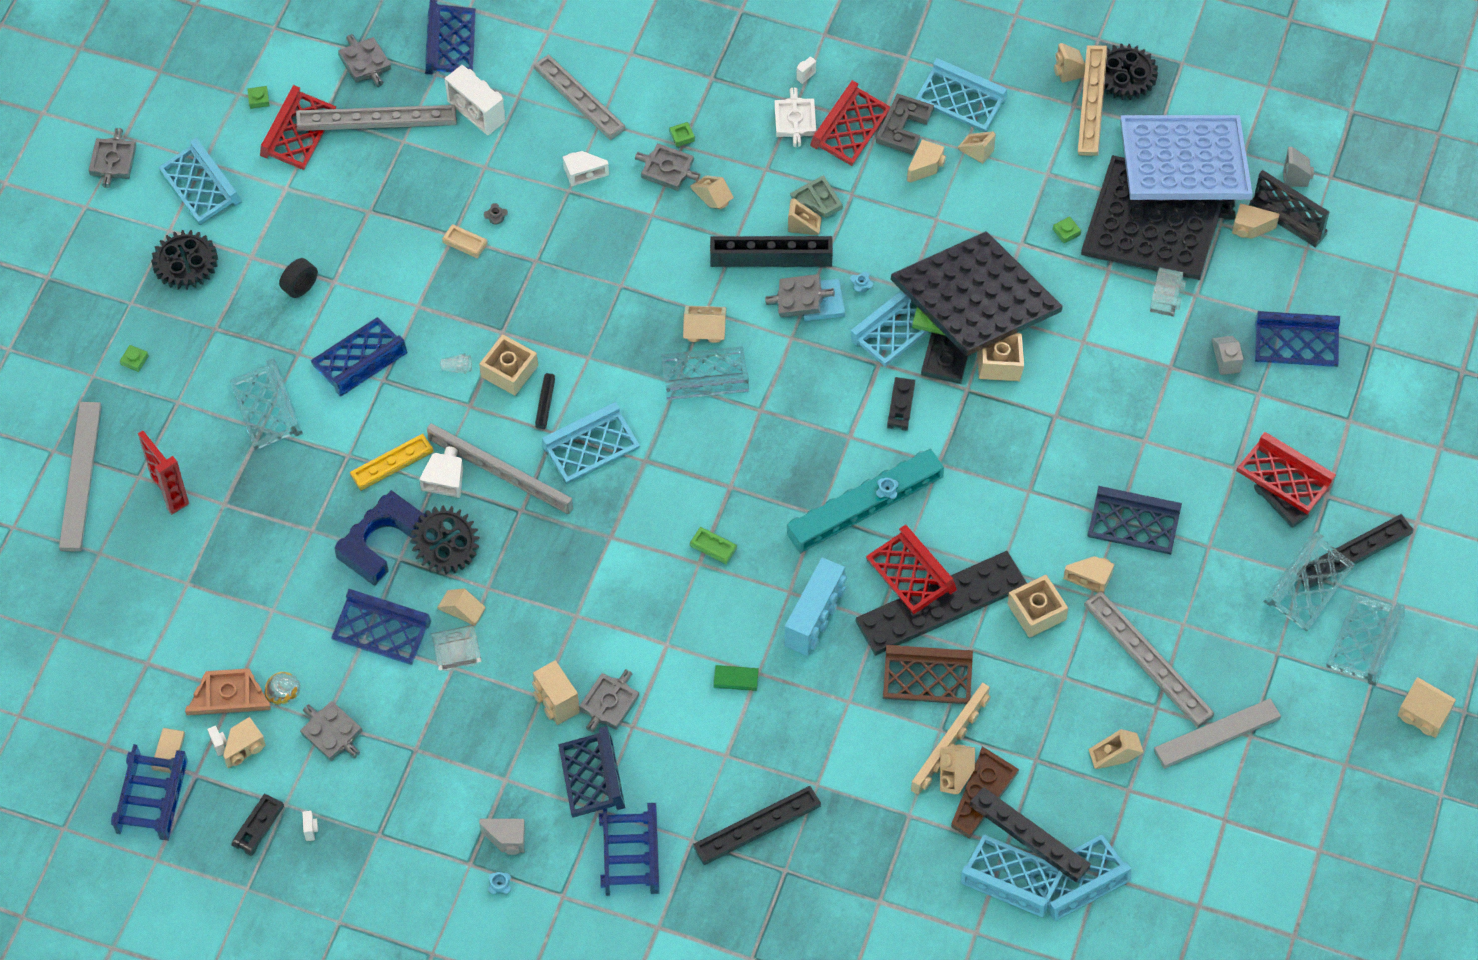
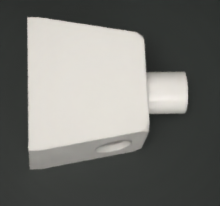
M446 447L444 454H432L420 477L422 491L460 498L463 462L461 458L456 457L458 453L456 448Z

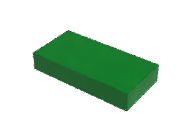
M715 665L714 688L757 691L759 668Z

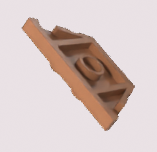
M249 668L206 671L201 679V684L193 694L194 697L190 705H187L185 708L186 715L271 710L269 701L264 696L261 687L256 682Z

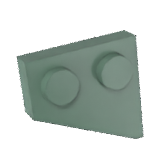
M824 175L790 193L792 199H796L825 218L843 209L841 201Z

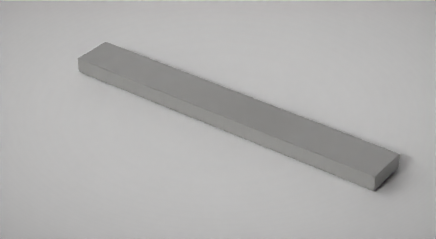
M455 105L298 110L296 111L297 131L456 125Z
M80 402L59 545L60 551L82 552L101 415V402Z
M432 423L427 427L428 440L445 449L446 447L456 448L458 456L566 514H570L572 511L571 497Z
M1102 591L1084 603L1086 609L1196 728H1199L1214 717L1215 713Z

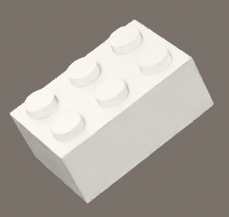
M461 65L445 78L448 103L455 105V108L486 135H490L505 123L504 99L499 92H494L487 82L481 81L476 77L471 69Z

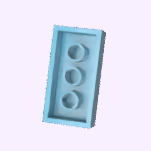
M825 558L820 559L785 625V647L806 656L809 655L811 649H816L820 632H825L829 615H834L838 605L836 603L838 598H843L847 587L844 585L847 576H845L844 566Z

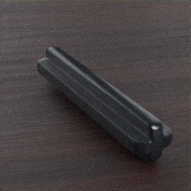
M546 373L543 378L535 421L537 429H545L547 427L555 384L554 374Z

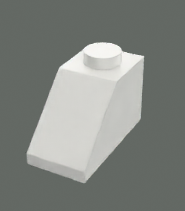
M583 151L563 156L564 170L571 187L609 175V164L605 159Z

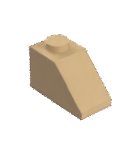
M922 140L908 168L907 181L914 182L937 174L939 167H943L946 161L944 146Z
M704 176L698 182L696 181L690 185L691 189L710 208L722 209L734 198L723 177Z
M1240 203L1232 234L1242 238L1253 239L1276 229L1280 214Z
M1093 556L1066 565L1063 579L1097 593L1100 591L1104 593L1112 577L1114 564L1105 558Z
M1123 729L1089 748L1095 769L1127 763L1144 753L1138 734Z

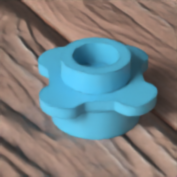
M862 272L859 275H852L850 277L856 292H866L873 287V282L870 281L868 272Z
M891 478L878 480L879 489L876 491L878 497L882 498L885 496L890 499L897 497L896 488L898 487V482Z
M497 872L489 875L490 887L488 890L491 894L498 892L508 894L510 892L509 881L511 876L508 873Z

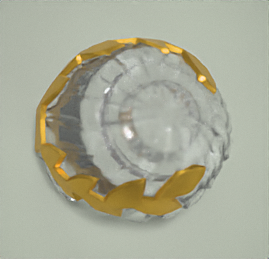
M278 672L272 675L266 682L265 697L269 703L275 706L287 703L292 704L293 700H296L300 695V681L289 672Z

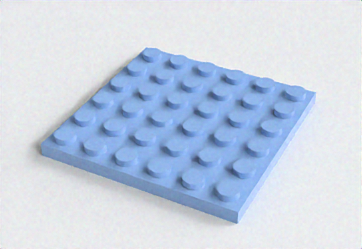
M1121 115L1120 124L1130 200H1252L1253 193L1240 115Z

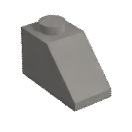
M1288 147L1283 167L1284 183L1289 187H1308L1310 179L1314 177V168L1310 167V159L1295 148Z
M1233 336L1212 338L1220 375L1240 373L1243 356L1239 341Z
M524 819L479 820L481 833L501 852H506L510 855L524 853Z

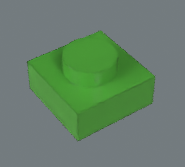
M267 86L247 88L250 109L270 106Z
M688 122L669 127V132L676 147L695 142V136Z
M1070 216L1053 225V231L1063 243L1081 235V229Z
M129 345L120 359V364L139 372L149 357L148 352Z

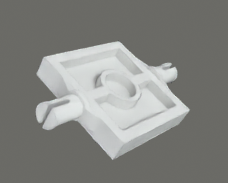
M790 88V98L775 100L776 137H793V146L796 147L798 143V147H800L802 136H813L816 132L814 99L798 98V89L794 88L793 94V88Z

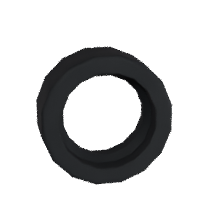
M296 259L283 271L279 280V286L290 297H301L314 285L318 276V270L307 259Z

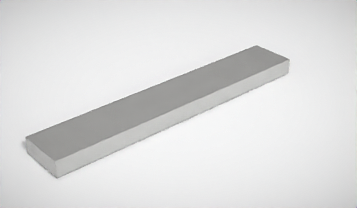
M549 54L534 64V69L610 141L625 130V125Z
M1270 698L1154 747V752L1165 769L1280 720L1281 715Z

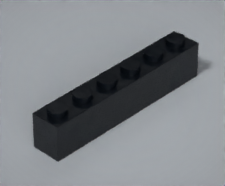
M710 236V267H832V236Z

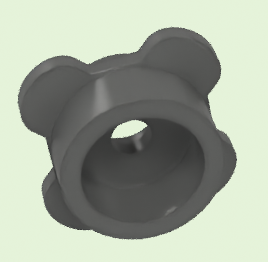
M497 203L491 204V208L484 212V217L492 224H500L503 222L504 216L508 215L507 209H502Z

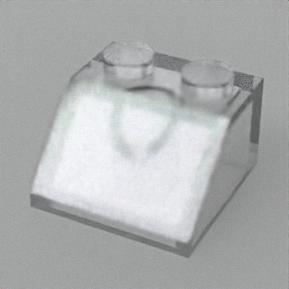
M473 625L431 633L439 670L452 671L458 666L472 667L477 665V662H482L478 639Z

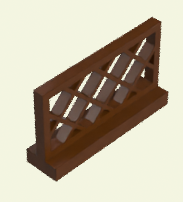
M886 645L883 699L967 704L971 698L973 650ZM890 662H899L904 668L895 675L889 669ZM915 663L921 664L926 669L918 676L910 669ZM936 665H942L947 670L940 678L931 670ZM958 666L968 667L967 675L962 679L953 672ZM905 671L914 678L907 686L898 679ZM929 672L936 681L927 688L920 678ZM949 674L957 681L950 689L942 682ZM893 681H896L903 688L897 694L888 693V686ZM916 682L924 689L919 695H913L908 690ZM938 683L946 691L941 697L934 696L930 691ZM961 685L966 690V698H957L952 691Z

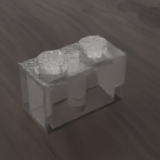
M1159 267L1150 312L1174 317L1175 309L1180 310L1182 298L1178 296L1179 292H1184L1186 281L1182 280L1183 272Z

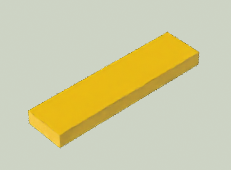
M421 434L350 472V476L360 491L430 455L434 451L424 434Z

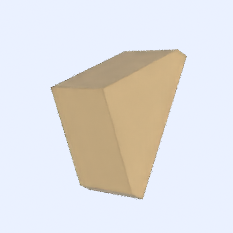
M994 131L968 134L958 146V149L983 164L994 151L996 134Z
M793 198L790 201L788 232L818 235L822 217Z
M465 588L448 590L437 607L438 610L476 626L486 609Z

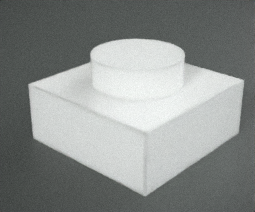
M812 57L800 62L797 66V80L801 84L816 73V60Z
M213 726L208 729L209 736L217 755L221 756L224 754V745L227 744L224 733H219L217 727Z
M312 811L302 812L304 836L306 841L315 840L314 832H318L317 818L313 819Z

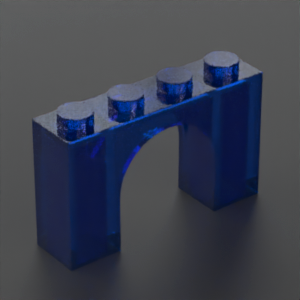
M391 490L387 495H383L379 499L378 504L373 509H369L365 513L364 518L358 524H354L351 527L349 533L344 538L338 540L334 548L336 558L375 586L389 570L387 561L366 545L368 537L379 528L394 527L410 538H414L415 536L410 534L412 530H417L413 525L415 522H419L418 518L420 515L424 517L425 515Z

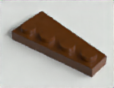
M982 746L975 763V770L967 783L951 827L970 839L985 819L983 815L969 806L970 801L983 787L1000 798L1019 773V769Z

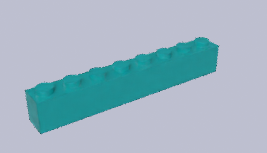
M931 448L926 451H920L913 458L901 461L896 467L882 471L877 477L865 480L854 489H848L836 499H829L821 507L812 508L804 516L792 519L787 524V536L801 554L943 478L944 466ZM891 478L898 482L896 498L890 499L885 496L880 498L876 495V491L879 489L877 484L879 479Z

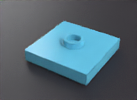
M839 279L821 281L822 290L834 288L835 296L824 297L820 304V313L803 315L804 321L845 317Z

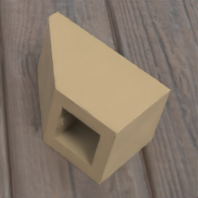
M1063 43L1058 44V52L1055 53L1056 64L1054 65L1056 76L1060 77L1062 83L1084 78L1085 62L1080 51Z
M250 717L230 729L223 755L228 769L241 764L245 758L259 753L266 746L263 735Z
M960 744L941 747L940 791L959 794L975 770V747Z

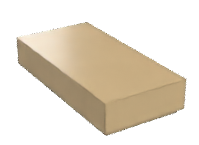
M453 224L442 238L444 244L477 259L488 244L487 239Z
M162 729L151 766L152 770L174 774L185 737L184 731Z

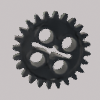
M1120 44L1118 49L1113 45L1112 51L1107 48L1104 90L1107 89L1106 95L1114 93L1113 98L1120 95L1121 100H1124L1125 96L1132 100L1134 95L1139 99L1140 93L1146 96L1147 90L1152 91V87L1156 85L1158 77V66L1155 65L1156 60L1151 59L1152 54L1145 55L1146 49L1138 51V46L1132 49L1131 44H1128L1127 48Z
M182 230L181 235L173 232L174 237L171 238L166 235L167 241L160 240V246H155L156 252L152 253L153 259L151 260L154 274L156 273L158 280L162 279L163 284L169 283L170 288L176 284L178 290H180L182 285H185V289L188 290L191 284L194 288H196L197 282L203 285V279L210 280L209 273L215 274L214 267H218L216 247L213 246L212 240L208 241L206 235L201 238L200 232H197L195 235H193L192 230L188 234H185L184 230ZM178 247H182L185 258L189 264L191 273L187 272L184 260L181 257V253Z
M442 505L440 511H438L436 506L433 507L432 513L426 510L424 513L425 517L420 515L418 518L419 522H415L413 525L417 530H412L410 533L412 536H415L410 540V543L416 544L412 551H418L419 553L416 559H423L422 566L428 563L429 571L436 567L437 574L442 569H444L445 575L449 573L450 569L453 573L458 571V567L463 570L466 567L465 563L469 565L472 562L471 558L477 555L473 550L479 548V545L474 543L480 539V537L474 536L478 529L471 528L474 521H466L468 514L463 517L460 516L461 509L454 513L453 506L448 511H446L444 505ZM443 522L450 523L452 529H446L443 525ZM460 530V533L452 536L448 542L444 541L435 549H429V547L439 543L442 538L445 539L453 532ZM426 533H432L435 540H429L426 537ZM455 540H461L464 547H458L455 544ZM438 550L444 551L447 558H441L438 555Z

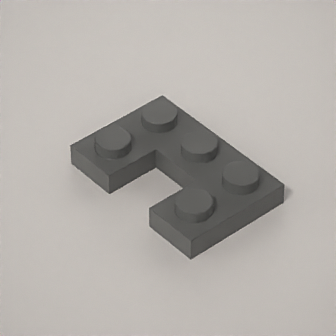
M897 93L876 137V143L913 155L920 141V135L903 129L908 119L927 125L933 113L934 105Z

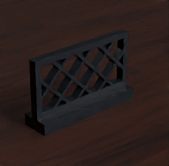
M1262 170L1259 173L1255 194L1252 200H1250L1249 206L1280 214L1277 224L1316 248L1327 235L1326 225L1330 212L1266 171Z

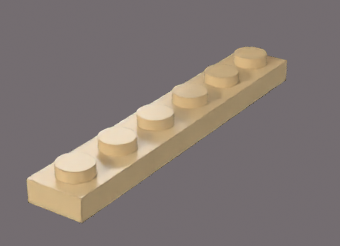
M1087 46L1078 155L1099 156L1107 46Z
M982 682L912 780V792L919 795L923 789L926 790L931 784L932 775L939 773L941 747L953 746L958 739L962 740L964 738L969 723L973 724L976 721L979 709L986 707L991 698L988 685Z

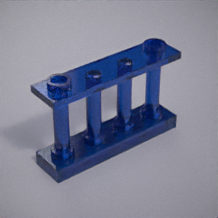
M133 744L132 751L128 752L126 758L128 767L117 811L113 812L111 817V825H113L116 834H121L123 825L155 829L160 840L169 841L188 763L185 751L176 750L175 757L164 759L142 756L138 745ZM138 764L169 768L171 771L170 778L159 779L137 776ZM133 784L165 788V798L160 800L131 796ZM128 804L160 808V818L152 820L126 816Z
M647 803L648 811H643L641 814L608 815V808L603 809V813H599V826H603L605 870V874H600L601 888H605L606 896H610V885L646 884V886H650L651 894H660L656 803ZM644 822V825L648 824V831H645L644 834L609 835L608 824ZM644 843V845H649V852L639 855L609 856V844ZM645 863V865H649L650 872L645 873V875L610 876L609 865Z

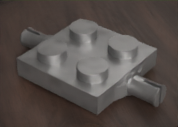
M353 34L348 35L346 40L350 46L338 50V56L355 82L372 79L377 87L381 86L383 81L379 75L391 70V63L374 37L357 42Z
M115 128L113 138H96L89 174L91 176H103L102 186L106 188V185L107 188H110L112 178L129 179L137 146L135 141L121 139L123 133L121 128L119 130Z
M657 143L654 151L649 155L637 152L635 155V160L645 162L641 178L678 191L686 178L697 182L700 178V173L690 170L694 162V156Z
M819 274L779 279L778 294L766 296L765 301L767 305L779 304L778 313L780 318L820 313V304L823 298L834 297L835 291L834 288L822 290Z
M625 669L619 679L611 678L601 673L579 706L580 711L592 718L586 726L588 731L593 733L599 723L606 724L615 730L618 729L639 698V692L627 685L628 680L633 675L631 671L628 672Z
M332 700L318 712L310 704L304 707L303 712L311 719L300 732L330 761L345 750L353 758L360 754V751L352 744L354 739L363 731L362 728Z

